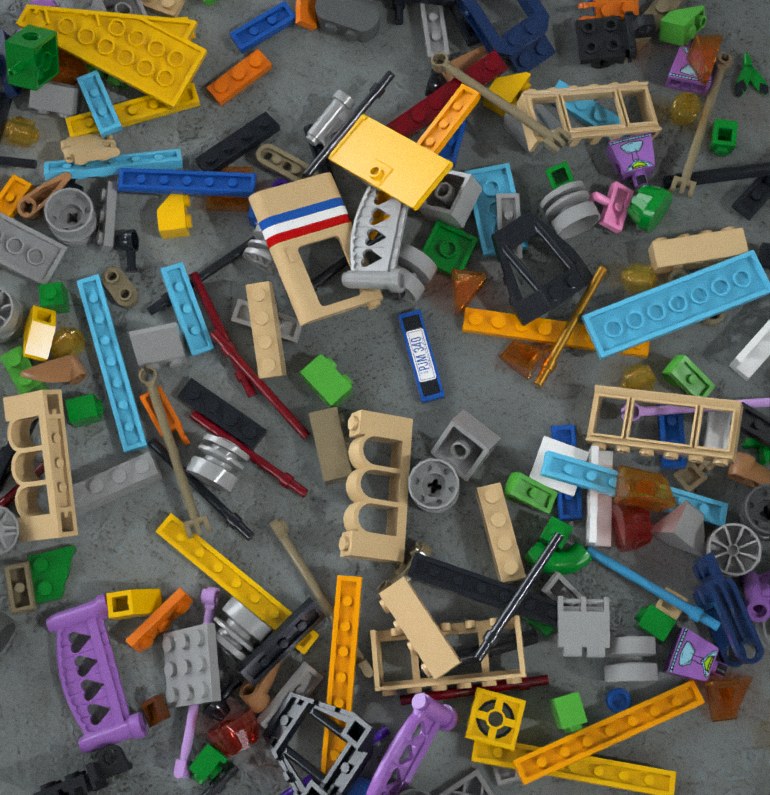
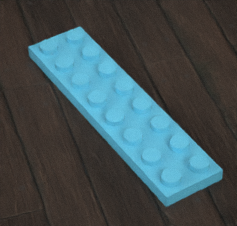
M751 250L585 314L581 319L600 360L769 295L770 282L754 250Z

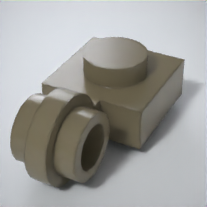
M703 460V463H698L700 466L697 467L693 462H688L686 468L679 469L672 475V478L684 491L693 492L707 480L703 471L708 474L717 465H714L713 461Z

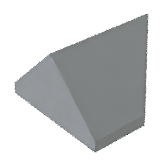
M687 500L650 528V532L666 545L700 557L706 555L703 513Z

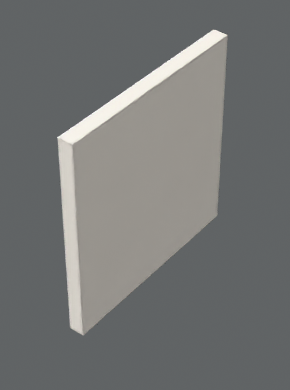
M544 436L529 477L553 490L574 497L577 486L540 476L544 455L549 450L586 461L589 452Z

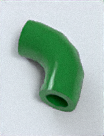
M539 541L523 558L533 566L546 546ZM575 542L565 551H555L541 572L551 575L556 571L561 575L574 574L587 566L592 561V557L583 546Z

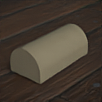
M26 561L4 566L11 614L23 615L37 611L30 562Z

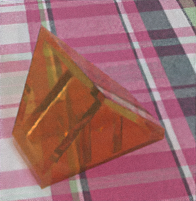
M695 35L686 59L703 85L707 84L711 76L723 35Z
M452 269L450 287L455 316L459 317L486 284L487 275L485 273Z
M513 340L499 357L528 380L541 365L544 358H547L554 346L526 344Z
M753 677L705 683L712 722L737 719L738 709Z

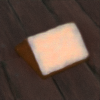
M623 465L619 466L614 498L615 503L656 512H662L675 507L676 501L666 475Z

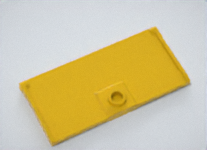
M365 114L359 117L328 157L331 162L415 211L420 208L453 167V162L437 155Z

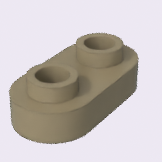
M110 267L103 272L102 283L117 304L124 309L136 306L139 301V294L123 271L117 267ZM112 275H116L115 280H109ZM124 293H129L127 298H122Z

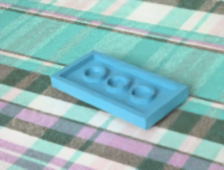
M509 163L465 171V173L471 174L483 188L472 209L483 258L496 255L491 235L497 232L496 194L516 193ZM527 240L522 243V250H528Z

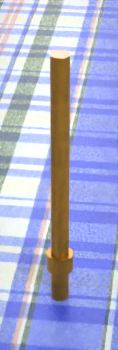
M604 266L598 267L548 358H544L540 366L542 369L534 381V385L542 388L549 374L555 370L557 359L607 272Z

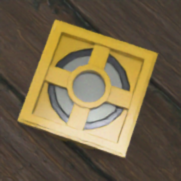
M477 687L470 708V715L468 716L465 738L514 751L526 700Z

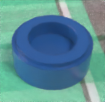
M614 688L607 693L605 703L611 712L620 713L631 707L632 699L625 689Z

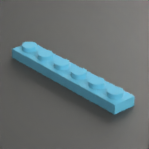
M181 149L120 154L107 161H88L84 165H76L74 162L68 163L66 160L44 162L45 181H49L67 171L72 175L71 179L82 180L87 177L119 174L120 168L176 170L177 168H183Z

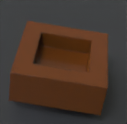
M163 694L153 696L141 704L149 728L171 717Z

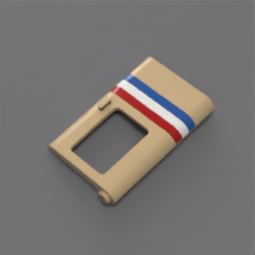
M327 172L258 191L249 196V202L300 326L359 307H368V310H372L381 305V301L384 298L380 289H359L360 295L322 306L298 252L300 247L335 237L339 240L351 269L350 238L353 224L332 173ZM364 254L365 261L362 263V266L367 267L370 264Z

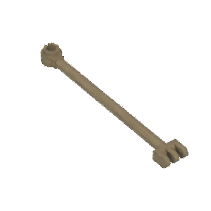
M444 52L434 53V57L431 56V67L435 72L449 73L545 138L543 141L544 148L556 154L559 151L558 147L562 148L565 145V141L568 142L571 139V135L561 127L556 128L552 132L453 66Z
M726 52L718 54L714 60L713 66L716 71L682 176L674 175L669 190L674 193L676 186H680L678 195H683L686 188L689 189L687 197L692 198L697 182L691 181L690 178L724 73L730 70L733 63L729 53L725 61H723Z
M147 366L148 373L153 375V379L151 381L145 380L147 373L144 368L140 369L138 377L140 382L148 389L190 517V520L183 522L188 538L191 539L194 538L191 528L195 527L198 536L203 534L200 525H205L207 533L211 532L212 528L207 515L199 516L157 389L158 373L153 367Z
M274 519L269 525L333 625V606L286 532L290 529L284 519ZM357 646L356 663L367 679H372L374 671Z

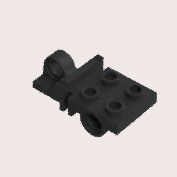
M627 11L623 21H621L620 16L576 20L575 22L580 64L591 63V66L596 69L609 67L613 64V61L620 60V63H624L625 57H628V63L632 62V59H636L637 56L636 38L655 37L656 23L653 14L635 15L633 11Z
M107 745L100 751L97 762L85 765L88 773H86V770L77 771L64 776V782L62 780L48 782L41 785V791L33 795H66L67 792L69 795H87L88 792L93 790L95 792L108 787L106 779L131 770L133 766L131 762H128L120 746ZM110 749H114L118 753V759L114 764H109L105 759V754Z

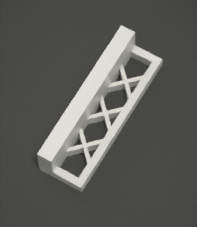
M770 319L729 365L746 381L770 355Z
M591 446L588 451L587 462L613 469V451H599V446ZM587 489L585 546L610 548L612 496Z

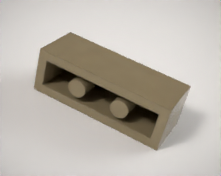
M337 407L309 413L325 486L347 481L348 476L356 469L352 466L347 454L350 446L348 435L343 436L341 427H346L343 413L338 414Z

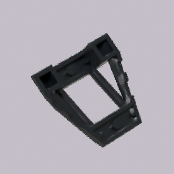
M529 211L491 235L498 263L500 262L504 274L503 282L507 286L510 296L508 298L510 307L522 326L532 322L586 287L593 278L578 253L543 221ZM535 234L543 240L566 268L562 274L544 286L538 282L512 251V249ZM510 263L534 290L533 293L522 298Z
M290 692L262 735L274 759L278 760L284 771L282 774L286 782L290 783L294 791L293 795H347L373 755L375 728L354 712ZM307 714L347 743L327 775L288 746L289 741ZM326 714L347 723L346 727L343 728ZM288 759L315 780L311 779L307 786H305Z

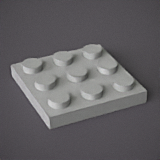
M205 623L163 633L162 646L165 658L164 673L166 675L168 709L221 701L215 623Z

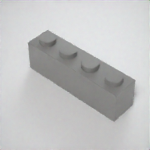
M150 452L144 453L72 485L76 517L163 479L155 457Z

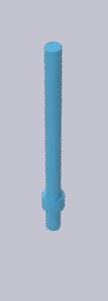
M591 546L587 549V552L594 560L689 615L688 618L693 621H700L715 631L719 628L721 622L704 613V609L697 605L692 606Z

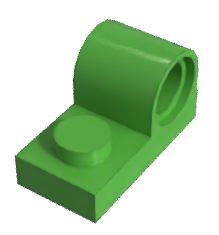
M675 355L661 373L662 378L674 387L682 388L691 396L708 397L715 388V385L686 355Z
M520 472L510 473L503 490L506 499L515 503L526 504L543 514H550L558 494L555 490Z

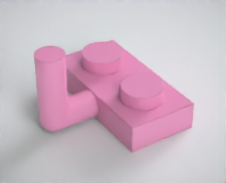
M615 181L611 183L607 197L599 192L589 194L590 198L588 201H596L603 205L598 224L615 233L621 232L634 191Z

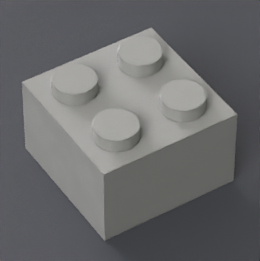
M450 170L418 210L428 220L436 222L440 220L446 224L464 228L483 188L471 174Z

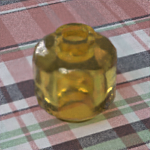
M689 92L677 95L670 107V117L673 122L680 126H688L694 123L701 111L702 104L700 99L695 94Z
M15 116L12 120H8L5 137L8 138L10 144L30 148L33 142H38L40 130L36 129L34 120Z
M636 262L630 264L628 269L624 268L621 275V282H624L626 291L636 294L655 288L657 273H654L652 266Z
M63 327L53 336L50 352L56 359L67 355L78 356L85 349L84 343L86 339L77 328Z
M637 363L623 371V381L620 384L623 388L651 391L655 388L654 382L657 379L648 364L644 366L642 363Z

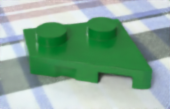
M72 545L28 556L36 604L40 605L63 599L66 589L65 583L71 571L72 558L76 554V546Z

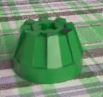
M643 185L637 191V196H633L631 200L632 205L628 207L627 212L640 229L650 233L666 214L672 202L673 193L665 188Z

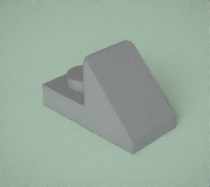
M557 571L541 590V596L557 601L558 596H563V598L580 599V596H582ZM567 604L570 606H580V604Z

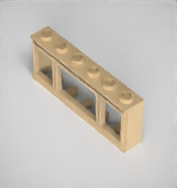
M631 81L622 84L613 82L608 85L591 84L584 87L573 85L559 89L551 87L546 90L528 89L522 93L517 101L518 109L536 121L533 105L556 103L562 129L571 135V139L568 141L570 147L578 145L581 139L586 138L589 139L590 145H595L602 137L609 136L610 141L621 139L623 135L634 136L651 132L653 140L662 130L655 114L647 86L649 84L648 81ZM636 96L643 122H629L623 97ZM614 98L621 124L571 128L565 102ZM522 123L529 152H533L545 138Z
M595 385L589 427L585 440L590 446H599V451L613 448L616 452L622 454L636 451L639 452V455L653 457L654 454H659L669 460H678V457L688 458V461L693 463H703V460L713 461V464L717 466L727 467L728 463L735 464L743 405L741 401ZM603 398L627 400L621 436L597 433ZM635 402L695 408L690 445L631 438L630 432ZM704 409L733 413L728 449L698 446Z
M520 616L511 617L503 629H515L520 669L490 672L487 653L481 662L482 673L442 676L437 680L433 677L421 679L419 655L414 656L410 651L413 679L384 682L381 642L409 639L405 633L400 635L396 628L384 631L370 630L375 691L382 692V696L397 695V690L407 689V694L422 693V688L432 687V691L447 690L446 685L455 684L457 689L472 688L471 683L481 682L482 687L496 686V680H507V684L522 683V678H527ZM498 618L482 621L469 620L453 624L441 623L438 626L445 636L478 633L480 646L483 642L482 637L487 630H491Z

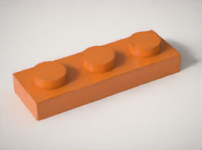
M257 49L207 86V91L220 106H223L271 70L272 63Z
M179 588L126 639V642L139 653L148 649L161 632L168 630L172 622L189 609L190 604L194 600L183 589Z

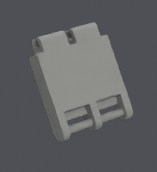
M563 596L557 597L558 647L563 648V657H582V648H586V657H605V648H610L609 597H603V599H586V596H580V599L563 598ZM564 604H580V606H564ZM586 604H603V607H586Z

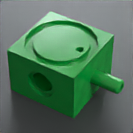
M28 24L5 41L8 84L37 91L59 74L57 31Z

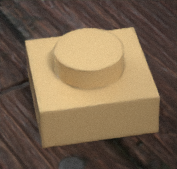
M667 587L665 588V590L679 597L685 602L688 601V599L683 597L682 595L674 592L673 590ZM661 598L655 606L676 621L682 612Z

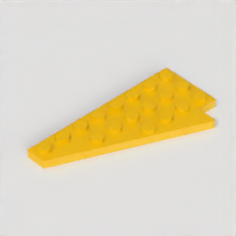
M27 4L16 22L17 26L21 29L30 24L57 31L59 49L173 109L177 108L207 55L205 48L189 41L198 26L197 21L190 19Z

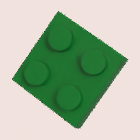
M437 220L421 252L426 254L436 264L437 271L460 280L479 242V238Z

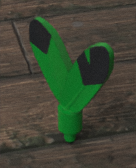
M745 52L742 59L743 69L734 88L735 96L739 98L745 93L749 81L758 93L767 95L768 85L752 66V59L749 57L748 52Z

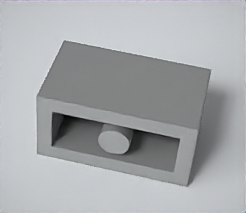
M49 81L37 91L30 90L29 107L37 108L36 112L50 114V111L57 112L59 117L68 118L71 115L80 113L82 90L80 86Z

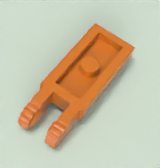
M593 0V2L578 3V8L581 9L594 7V16H581L579 20L620 16L621 20H624V15L627 11H633V14L639 15V0Z
M159 385L157 389L171 431L173 433L177 430L182 443L188 445L190 441L182 429L183 425L162 387ZM149 392L139 396L160 436L163 438Z

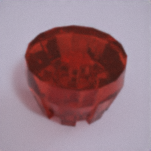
M629 503L614 504L612 509V528L614 541L619 552L634 551L649 544L652 540L653 535L650 530L653 529L652 522H649L651 515L647 508Z
M251 707L230 715L206 732L210 742L226 757L238 754L240 750L249 748L250 744L256 743L259 739L257 719Z

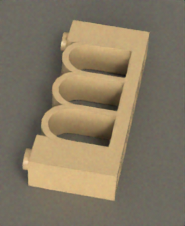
M61 389L39 390L4 397L6 422H9L7 436L9 444L16 451L11 462V471L16 483L20 485L15 495V505L20 515V518H17L19 523V542L78 535ZM39 418L42 445L39 446L34 445L30 438L31 423ZM42 451L45 480L39 479L33 468L35 456ZM44 485H47L50 514L41 511L37 502L39 489Z
M362 409L351 414L348 420L349 437L355 439L349 446L348 454L349 460L356 470L352 471L347 478L346 492L354 503L349 505L344 513L343 521L347 532H343L339 540L340 557L390 564L404 562L413 419ZM366 440L392 445L390 467L374 465L365 458L363 447ZM364 473L390 477L388 501L370 498L363 492L361 479ZM362 507L388 510L386 535L370 533L361 527L358 515Z

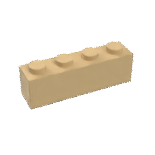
M726 227L717 232L705 230L698 235L691 236L686 233L672 239L660 237L652 241L648 248L653 275L671 273L678 269L685 271L709 267L748 252L743 228L735 229V227Z
M266 281L247 284L246 292L259 379L287 376L274 283Z
M501 483L479 487L476 489L475 494L498 580L506 584L523 581L526 575Z
M402 577L379 593L382 598L379 601L380 605L387 614L391 612L396 619L393 622L395 628L400 635L405 633L410 642L407 643V646L414 656L419 655L422 659L423 664H421V668L428 678L433 676L437 680L462 663L406 577Z

